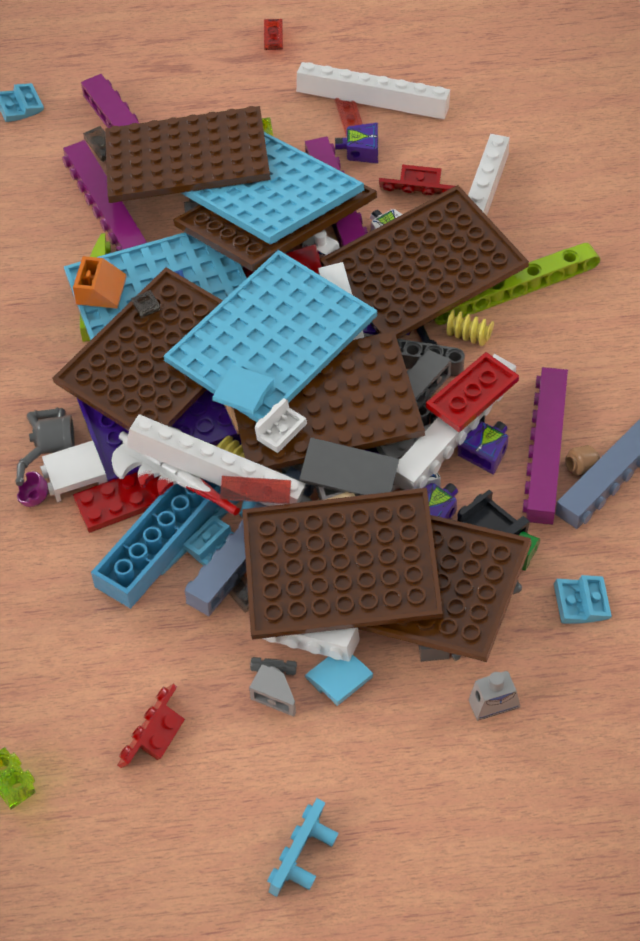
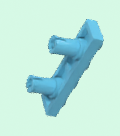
M316 798L313 806L307 805L302 815V818L305 819L303 825L295 827L290 838L294 840L291 847L285 846L279 858L282 861L279 869L274 868L267 880L270 883L268 891L270 894L277 897L285 881L288 882V880L308 890L312 887L316 875L296 866V861L308 838L314 837L331 847L336 841L339 833L319 823V817L325 806L324 801Z

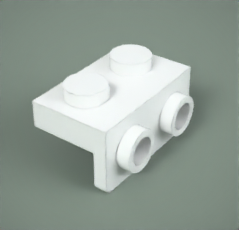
M283 398L272 407L271 411L264 418L257 422L255 426L257 440L278 453L307 424V420L290 409L288 400Z

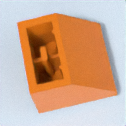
M83 256L73 285L76 304L118 309L127 278L126 274L104 258Z

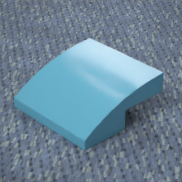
M32 83L14 84L13 91H0V111L5 122L21 120L44 110V106Z
M233 365L219 384L213 396V401L254 414L263 404L265 394L273 387L274 378Z
M213 515L183 544V547L204 566L211 561L215 551L223 547L228 536L233 532L230 525Z
M581 575L579 580L556 579L554 582L561 623H589L607 620L612 617L603 576Z
M352 655L349 662L335 660L328 656L305 674V678L320 693L324 692L338 706L373 678V673L354 655Z

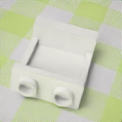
M93 440L42 456L44 465L40 466L43 477L45 479L48 478L50 481L47 483L50 496L55 495L57 502L61 501L60 494L96 482L98 485L107 482L106 473Z

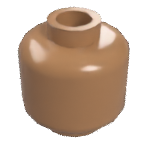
M592 446L575 447L568 452L565 464L572 474L581 476L600 459V456Z

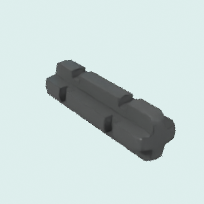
M259 657L251 658V671L258 672L261 665H265L267 667H276L282 673L286 672V675H295L297 672L296 661L287 660V663H285L284 660L265 658L261 660Z

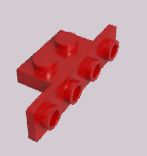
M402 164L400 180L379 178V186L386 191L399 189L405 193L418 191L424 195H434V193L442 194L455 187L453 185L440 184L442 168Z
M174 683L167 688L162 687L156 695L158 701L154 707L151 706L144 714L145 722L134 730L131 735L133 741L129 746L126 745L119 754L121 760L117 766L120 768L127 766L131 762L139 747L156 760L161 759L185 720L166 705L177 688Z

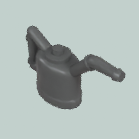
M63 408L34 410L27 413V419L33 427V433L29 434L30 442H34L36 448L19 460L15 479L17 486H22L24 483L25 468L41 454L55 453L75 446L72 415H66V411Z

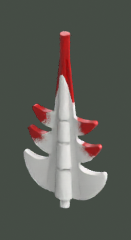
M124 431L120 433L119 439L123 441V444L116 448L112 456L113 470L117 477L123 479L129 471L141 465L138 471V481L141 488H145L150 480L161 475L157 482L158 494L160 496L177 483L216 503L234 516L239 514V507L222 497L203 479L128 448V434Z

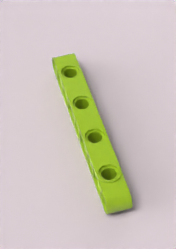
M586 242L531 261L526 269L453 308L454 316H457L461 311L462 318H464L467 314H475L572 278L598 266L600 257L593 247ZM453 309L435 318L436 324H446Z

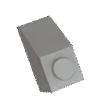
M261 665L249 687L251 700L294 717L296 714L295 700L284 673L276 667Z

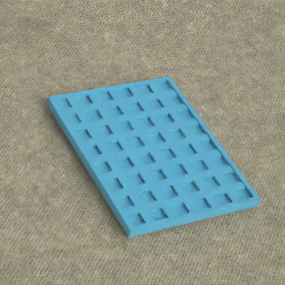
M264 132L271 180L183 192L181 194L271 245L315 218L324 215L346 200L355 197L364 191V183Z
M184 232L97 257L104 258L127 276L118 309L87 305L77 306L91 341L165 267L172 271L182 270L185 279L221 300L226 299L247 278L239 263ZM81 262L63 266L73 296V285Z
M277 250L164 355V361L213 394H215L219 384L233 365L274 378L273 387L265 394L263 404L254 414L239 410L255 422H258L283 398L288 400L289 403L377 317V310Z

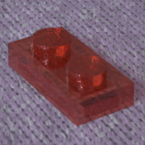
M264 19V50H283V19Z

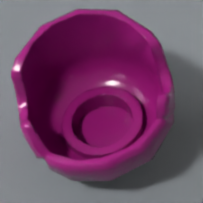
M36 471L27 472L26 481L22 486H18L17 499L19 503L29 508L41 504L49 493L45 478Z

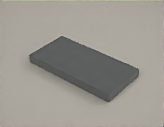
M310 438L299 481L343 493H353L356 496L391 492L399 459Z

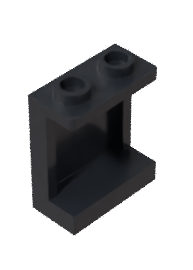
M491 490L486 491L484 494H479L471 504L463 506L457 514V521L515 535H520L523 531L528 533L530 523L524 516L516 520L492 500L493 492Z

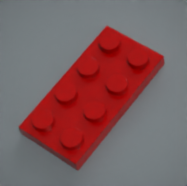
M485 352L427 401L426 408L460 433L519 381V375Z
M138 472L125 476L123 479L117 478L73 494L74 501L88 532L91 533L144 513L159 497L157 482L161 475L150 480L145 488L140 487Z

